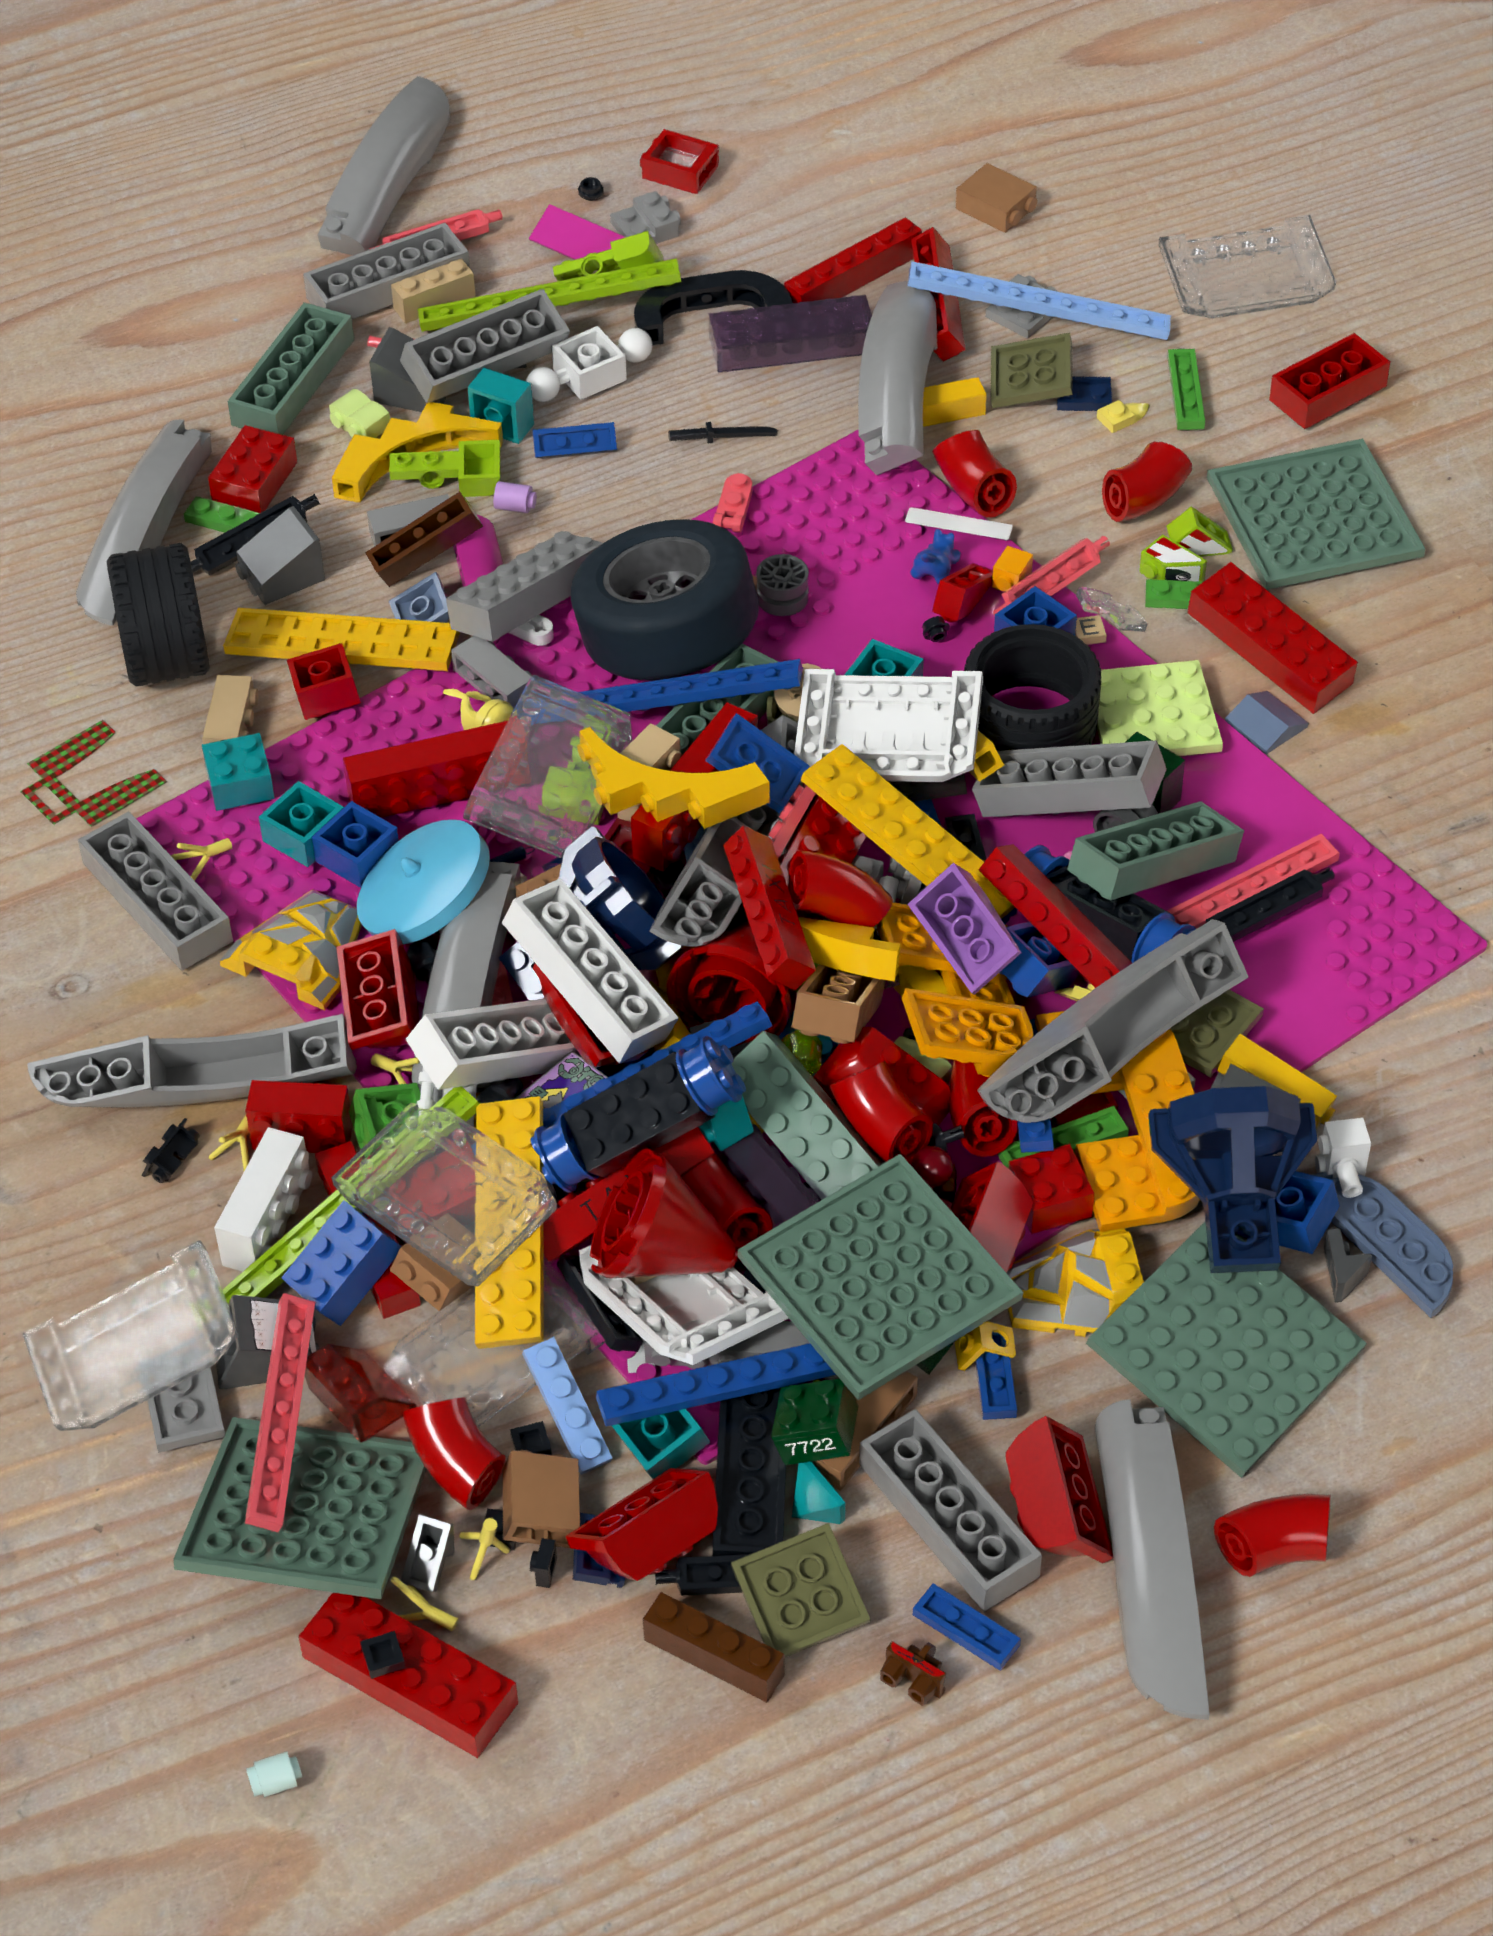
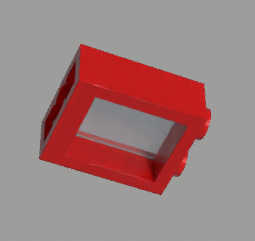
M664 129L657 138H654L650 148L641 155L642 179L698 194L719 166V145Z

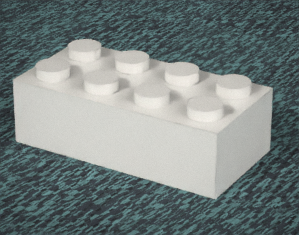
M267 1128L214 1227L222 1266L243 1272L272 1247L277 1239L280 1240L284 1236L286 1222L290 1214H295L297 1211L299 1197L303 1189H308L312 1180V1171L309 1170L308 1164L309 1152L306 1151L304 1137Z

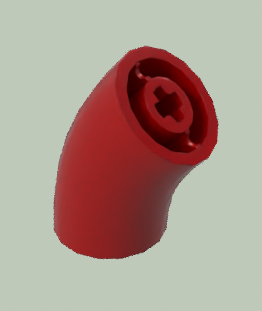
M979 430L958 433L934 447L932 453L945 478L958 496L971 509L989 518L1004 513L1011 506L1017 490L1016 478L992 454Z
M1151 442L1147 444L1143 452L1132 462L1123 467L1109 470L1104 476L1102 497L1107 514L1112 520L1120 522L1139 517L1160 507L1182 487L1193 470L1192 462L1184 452L1171 444L1164 442Z
M797 850L792 857L788 872V890L795 909L817 913L832 922L874 927L887 915L892 907L893 899L884 887L868 873L853 864L816 852Z
M954 1060L950 1078L951 1097L949 1104L953 1126H962L966 1138L960 1139V1142L971 1154L980 1157L994 1156L1004 1151L1013 1142L1017 1133L1018 1121L999 1115L984 1102L977 1090L986 1082L988 1077L977 1074L973 1062L961 1063Z
M886 1061L869 1066L829 1085L836 1102L854 1130L885 1162L901 1154L911 1164L917 1151L927 1147L933 1132V1122L903 1092L893 1077Z
M717 1154L709 1157L682 1177L734 1240L737 1251L772 1230L773 1225L770 1215L742 1187Z
M466 1397L443 1400L403 1411L402 1414L407 1432L415 1451L431 1476L454 1500L467 1510L471 1511L478 1507L498 1482L506 1462V1456L498 1451L482 1434L473 1419Z
M1286 1495L1268 1498L1237 1508L1215 1520L1214 1534L1219 1549L1234 1570L1247 1577L1287 1563L1305 1561L1326 1562L1331 1495Z

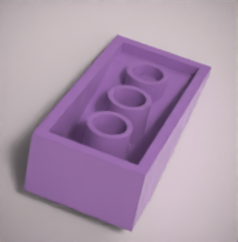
M952 863L908 903L910 909L974 995L1021 954V951L985 892L971 873L955 863Z

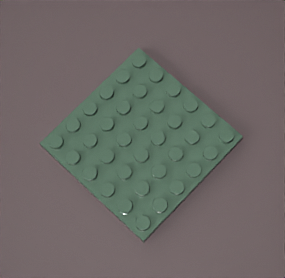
M1363 438L1207 470V480L1266 590L1424 557L1425 547Z
M901 1154L738 1249V1258L857 1400L870 1394L1016 1304L1023 1297V1291Z
M1206 1222L1086 1342L1091 1349L1157 1406L1164 1407L1165 1413L1241 1478L1356 1358L1367 1344L1279 1269L1276 1271L1210 1273ZM1238 1234L1236 1235L1237 1239H1239L1242 1242H1246Z
M232 1417L174 1556V1570L382 1599L427 1470L415 1451L412 1442L297 1426L283 1525L279 1532L245 1524L260 1421Z

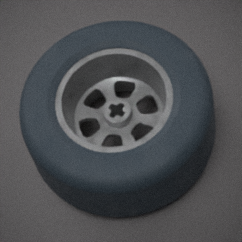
M678 519L653 522L635 527L609 539L596 548L581 563L571 585L572 607L587 653L598 666L606 671L634 680H662L681 677L721 661L735 651L749 636L759 611L758 596L747 553L741 542L726 529L699 520Z

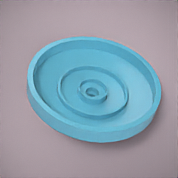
M441 820L427 824L409 833L382 855L365 878L357 900L359 921L372 936L396 929L403 944L421 940L437 932L468 906L482 886L490 861L487 843L472 825L461 820Z

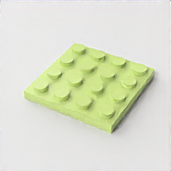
M1199 660L1101 670L1102 678L1097 724L1100 744L1125 743L1134 733L1139 732L1153 741L1157 740L1159 745L1178 756L1222 752L1223 742Z

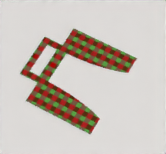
M101 720L27 763L42 779L20 792L53 825L77 812L92 827L165 784L167 781L155 769L113 784L80 802L56 777L84 760L115 733L104 720ZM45 785L68 808L55 815L33 792Z

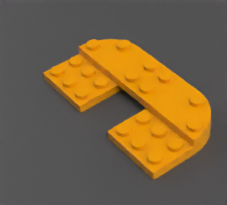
M892 903V907L887 915L876 924L881 941L901 944L898 966L911 965L930 971L940 970L948 994H941L909 988L904 990L902 1001L921 1055L934 1059L939 1057L953 1059L961 1063L973 1062L977 1074L989 1078L1033 1037L1032 1025L1025 1007L1015 1005L1006 982L1007 977L1000 973L975 995L972 994L910 907L906 904Z
M1064 1011L1036 1015L1035 1025L1037 1031L1040 1032ZM1170 1028L1128 1061L1111 1077L1112 1081L1091 1093L1097 1094L1124 1090L1139 1134L1076 1144V1157L1095 1193L1093 1212L1100 1232L1171 1221L1192 1211L1200 1200L1151 1150L1148 1118L1150 1110L1166 1109L1170 1101L1195 1094L1177 1040Z

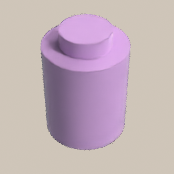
M498 481L494 491V508L529 513L530 508H535L537 493L533 492L530 485Z

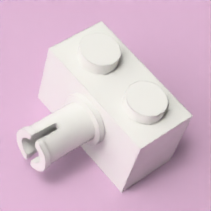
M1364 1118L1325 1122L1323 1135L1318 1137L1320 1154L1315 1156L1316 1172H1327L1328 1175H1333V1178L1338 1177L1344 1197L1353 1198L1359 1196L1363 1192V1187L1358 1174L1365 1176L1371 1147Z

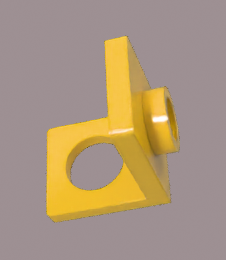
M986 1321L955 1341L958 1370L965 1371L985 1351L1010 1358L1016 1356L1013 1329ZM992 1332H997L1004 1337L1006 1347H1001L994 1342Z

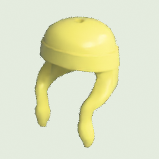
M445 689L443 691V694L462 699L461 724L463 730L517 719V713L509 702L491 699L489 696L480 694L478 691H469L466 694L457 689ZM470 698L484 701L485 704L476 712L470 704Z

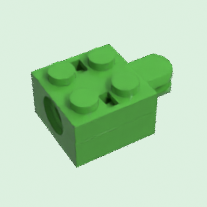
M417 1083L355 1089L349 1115L365 1164L419 1118L416 1106L417 1101L420 1100L421 1093Z

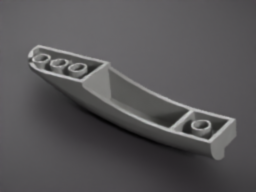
M417 76L393 98L366 133L345 168L325 208L327 216L318 233L322 249L356 255L375 247L395 205L425 163H430L450 119L449 101L444 91L437 84Z
M908 281L890 284L883 291L867 329L861 359L858 397L859 437L865 442V464L876 475L924 456L923 393L932 351L937 349L936 303L930 291L909 287Z
M184 420L170 421L162 428L124 483L102 526L77 587L78 606L81 605L84 608L85 614L88 617L112 626L117 621L106 561L111 554L122 552L124 554L127 551L133 550L142 551L145 548L154 549L161 545L184 493L212 453L211 433L200 432L197 429L187 430L185 429Z
M765 804L708 827L667 895L649 932L666 941L683 946H703L717 940L726 930L742 903L723 845L743 825L768 836L773 823L777 819L782 821V819L776 816L777 812Z
M489 862L486 877L473 900L458 916L443 927L431 971L422 1018L425 1014L492 1006L500 964L499 957L502 955L507 934V928L502 924V921L513 899L516 898L515 886L521 884L519 864ZM420 1062L413 1064L412 1083L418 1084L419 1073L422 1072L423 1068ZM418 1084V1087H419V1090H420V1093H421V1085ZM434 1087L433 1101L438 1102L442 1098L443 1089L438 1090Z
M1212 919L1187 935L1183 933L1178 934L1088 993L1050 1022L999 1067L977 1090L981 1098L993 1111L1005 1118L1023 1123H1032L1056 1116L1112 1081L1111 1077L1156 1038L1203 1005L1248 978V974L1225 923Z
M339 1014L283 1028L227 1036L151 1039L147 1035L28 1063V1071L38 1091L54 1103L69 1107L135 1108L197 1104L248 1097L251 1080L316 1083L355 1074L356 1058L347 1042L345 1016Z
M1130 1399L1121 1400L1109 1405L1100 1412L1095 1423V1434L1108 1510L1119 1618L1129 1675L1139 1692L1146 1699L1151 1697L1164 1705V1711L1191 1719H1209L1206 1674L1195 1580L1170 1424L1166 1421L1164 1407L1132 1409Z

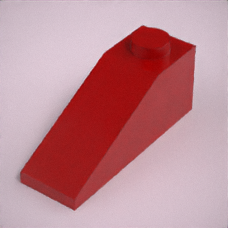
M972 563L941 579L932 612L941 615L948 622H957L968 616L992 585L993 570Z

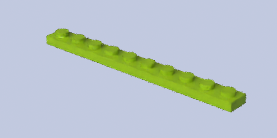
M676 258L418 308L421 332L437 331L540 289L545 291L554 306H566L570 303L584 300L592 301L599 297L618 296L625 292L643 291L661 285L669 286L681 282L678 261Z
M462 1086L454 1087L215 1295L211 1299L215 1307L223 1314L232 1295L266 1298L284 1282L281 1277L343 1200L363 1213L475 1115L479 1102Z

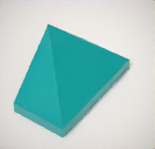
M812 1462L799 1463L792 1518L841 1524L846 1518V1502Z

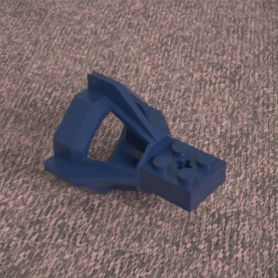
M590 827L565 848L558 879L561 878L638 970H658L683 949V945L671 943L649 932L665 899L647 874L613 841L605 839L597 827ZM615 934H618L631 948L625 949ZM516 942L499 957L500 961L529 1001L545 999L540 979L533 970L535 962L522 946Z
M1268 1086L1212 1088L1170 1101L1166 1109H1151L1148 1115L1151 1150L1190 1188L1204 1206L1210 1273L1278 1270L1281 1264L1275 1198L1317 1142L1313 1104L1299 1103L1298 1096ZM1282 1152L1281 1156H1270ZM1238 1230H1243L1244 1235L1250 1236V1238L1246 1242L1240 1241L1236 1238Z

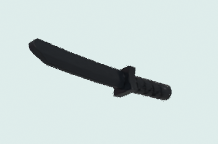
M706 422L705 428L668 431L669 441L706 438L707 443H713V438L777 436V429L767 426L712 428L711 422Z

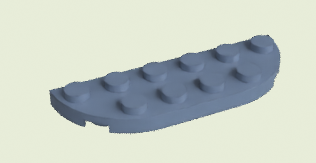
M1327 1172L1313 1174L1314 1176L1334 1181L1340 1206L1331 1222L1338 1229L1340 1228L1341 1232L1364 1254H1371V1261L1430 1318L1434 1317L1446 1304L1453 1284V1262L1442 1240L1391 1191L1379 1182L1358 1174L1363 1192L1359 1196L1347 1198L1342 1194L1338 1177L1333 1178V1175H1328Z

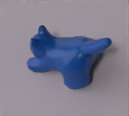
M940 529L935 530L933 543L929 544L927 549L917 553L914 559L913 567L910 571L914 579H921L926 575H931L935 578L937 585H939L941 579L950 575L951 565L956 564L961 557V552L953 549L954 534L952 532L947 535L942 533Z

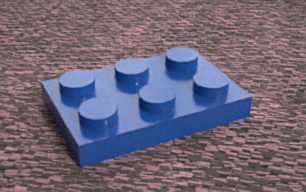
M737 713L730 720L705 760L719 771L734 769L755 762L770 782V803L766 805L778 813L784 809L796 790L803 772L810 767Z

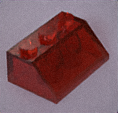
M327 1344L307 1356L305 1378L308 1388L360 1443L401 1419L403 1411L417 1407L414 1400L363 1349Z

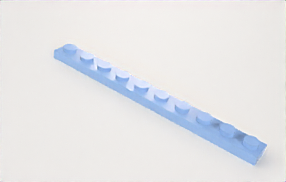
M911 261L909 268L908 286L919 290L938 292L944 295H952L972 301L991 303L996 306L1015 308L1025 312L1044 314L1049 317L1097 325L1102 328L1121 330L1126 333H1135L1151 338L1167 340L1170 334L1171 315Z

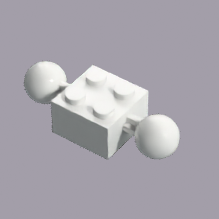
M596 326L553 344V370L547 367H539L531 371L526 379V382L531 383L532 398L539 402L550 401L558 394L560 385L566 383L577 397L582 400L627 380L626 360L634 363L645 360L651 353L652 340L644 330L631 328L620 336L618 345H615Z

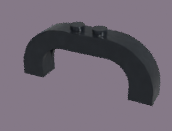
M747 270L725 271L681 278V282L669 286L661 285L650 288L636 303L634 324L635 328L642 329L648 333L652 340V346L664 344L663 322L670 316L678 313L729 305H748L762 313L767 328L793 324V301L785 286L768 275Z

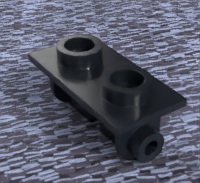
M186 1118L182 1120L178 1127L172 1124L162 1137V1140L165 1141L159 1149L154 1146L146 1155L143 1162L147 1165L142 1173L143 1177L150 1170L153 1173L152 1177L157 1182L163 1183L164 1180L168 1181L182 1163L173 1156L174 1153L185 1160L199 1144V1133L194 1129H189L188 1131L184 1128L187 1121Z

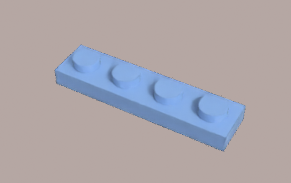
M550 1338L523 1350L522 1355L571 1457L578 1459L580 1475L611 1462L612 1455L555 1338Z

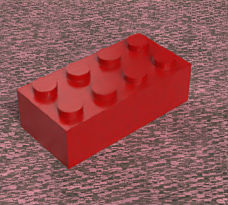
M1353 333L1272 375L1269 400L1303 429H1307L1386 387L1391 361L1356 333Z

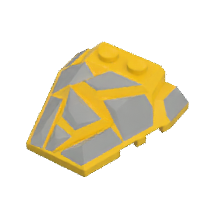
M312 889L236 940L220 960V966L245 977L256 966L295 983L299 1000L325 1011L341 990L336 947L357 941L362 924L357 915V908Z
M1099 1228L1088 1229L1014 1262L1010 1270L1007 1271V1274L1023 1291L1022 1300L1007 1308L1012 1328L1054 1333L1056 1328L1075 1330V1336L1086 1337V1332L1094 1333L1144 1283L1131 1233L1127 1232L1125 1228L1100 1232Z

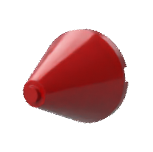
M748 919L724 931L717 940L707 945L696 946L683 953L675 962L668 976L667 995L670 1004L676 1003L682 1012L680 1015L682 1022L689 1028L712 1020L724 1019L737 1012L743 1006L751 1005L757 1001L769 1016L772 1027L764 1031L779 1036L789 1020L791 1014L789 988L767 978L763 959L759 954ZM760 1033L744 1040L743 1042L735 1046L753 1041Z
M643 1149L638 1152L623 1169V1172L630 1174V1176L620 1188L613 1185L599 1216L590 1250V1257L598 1260V1266L592 1264V1271L606 1278L723 1273L727 1268L731 1269L738 1258V1251L736 1250L734 1240L662 1154L651 1149Z

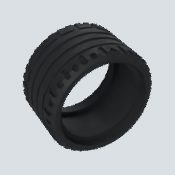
M175 543L166 547L163 545L157 546L154 549L145 548L142 551L133 550L127 551L124 554L123 552L111 554L106 562L129 682L137 687L148 685V683H161V681L165 680L173 681L176 678L185 679L193 675L194 677L205 675L210 669L188 548L182 543Z
M1025 624L995 631L984 637L970 651V656L966 659L964 671H982L983 673L978 731L993 742L997 751L1092 744L1097 731L1102 677L1100 663L1096 659L1095 653L1081 639L1055 627ZM1031 686L1055 691L1070 701L1049 709L1030 710L1004 704L992 696L1010 688Z

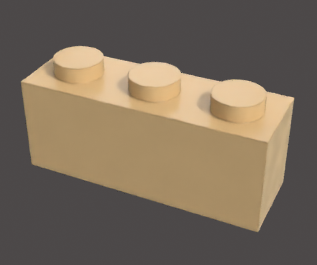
M462 258L391 284L393 308L405 324L419 319L418 308L476 297L474 273Z
M217 675L203 732V744L249 735L248 727H252L254 721L252 708L258 704V689L253 687L252 676Z

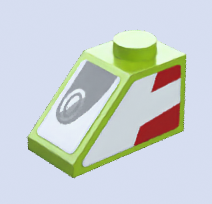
M1192 506L1166 526L1171 540L1200 557L1229 554L1233 551L1228 532Z
M1162 534L1141 552L1139 572L1153 580L1204 582L1207 560Z

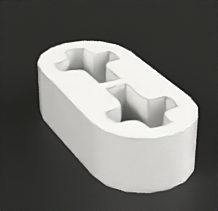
M537 615L509 633L534 645L543 646L553 640V624L549 619Z

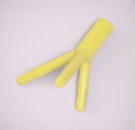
M229 838L207 846L178 843V849L189 850V852L173 854L171 856L175 861L203 856L190 876L195 881L210 857L231 850L232 843Z
M377 1053L371 1058L373 1066L392 1072L399 1084H406L401 1072H412L413 1064L420 1062L417 1057L396 1061Z
M246 1115L236 1131L219 1138V1142L223 1144L209 1155L210 1160H214L237 1141L240 1143L243 1170L245 1171L249 1163L246 1139L249 1134Z
M492 1518L484 1521L481 1532H461L459 1535L461 1539H476L480 1542L470 1574L471 1580H476L488 1546L494 1545L506 1554L510 1551L509 1547L495 1537L497 1522Z
M396 1576L391 1578V1582L423 1610V1612L398 1616L407 1621L428 1619L450 1631L455 1629L458 1618L430 1605L414 1586L405 1585Z

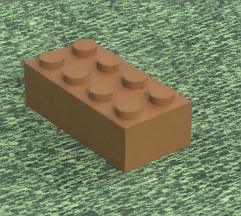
M819 964L816 971L797 992L791 1028L799 1029L802 1034L807 1036H818L819 1034L828 1036L837 1043L847 1044L854 1042L859 1036L862 1027L867 1025L880 1007L885 980L852 974Z

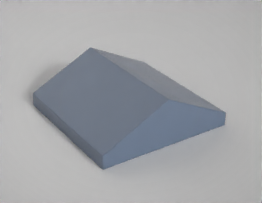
M437 572L429 575L389 601L395 619L446 623L449 619L447 595Z
M1268 691L1247 694L1225 718L1228 724L1264 754H1268L1308 727L1307 721Z

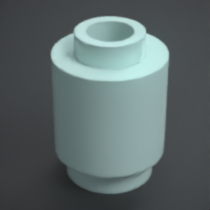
M287 1751L256 1761L254 1766L246 1768L254 1797L263 1794L265 1798L298 1787L296 1779L302 1777L297 1757L289 1758Z

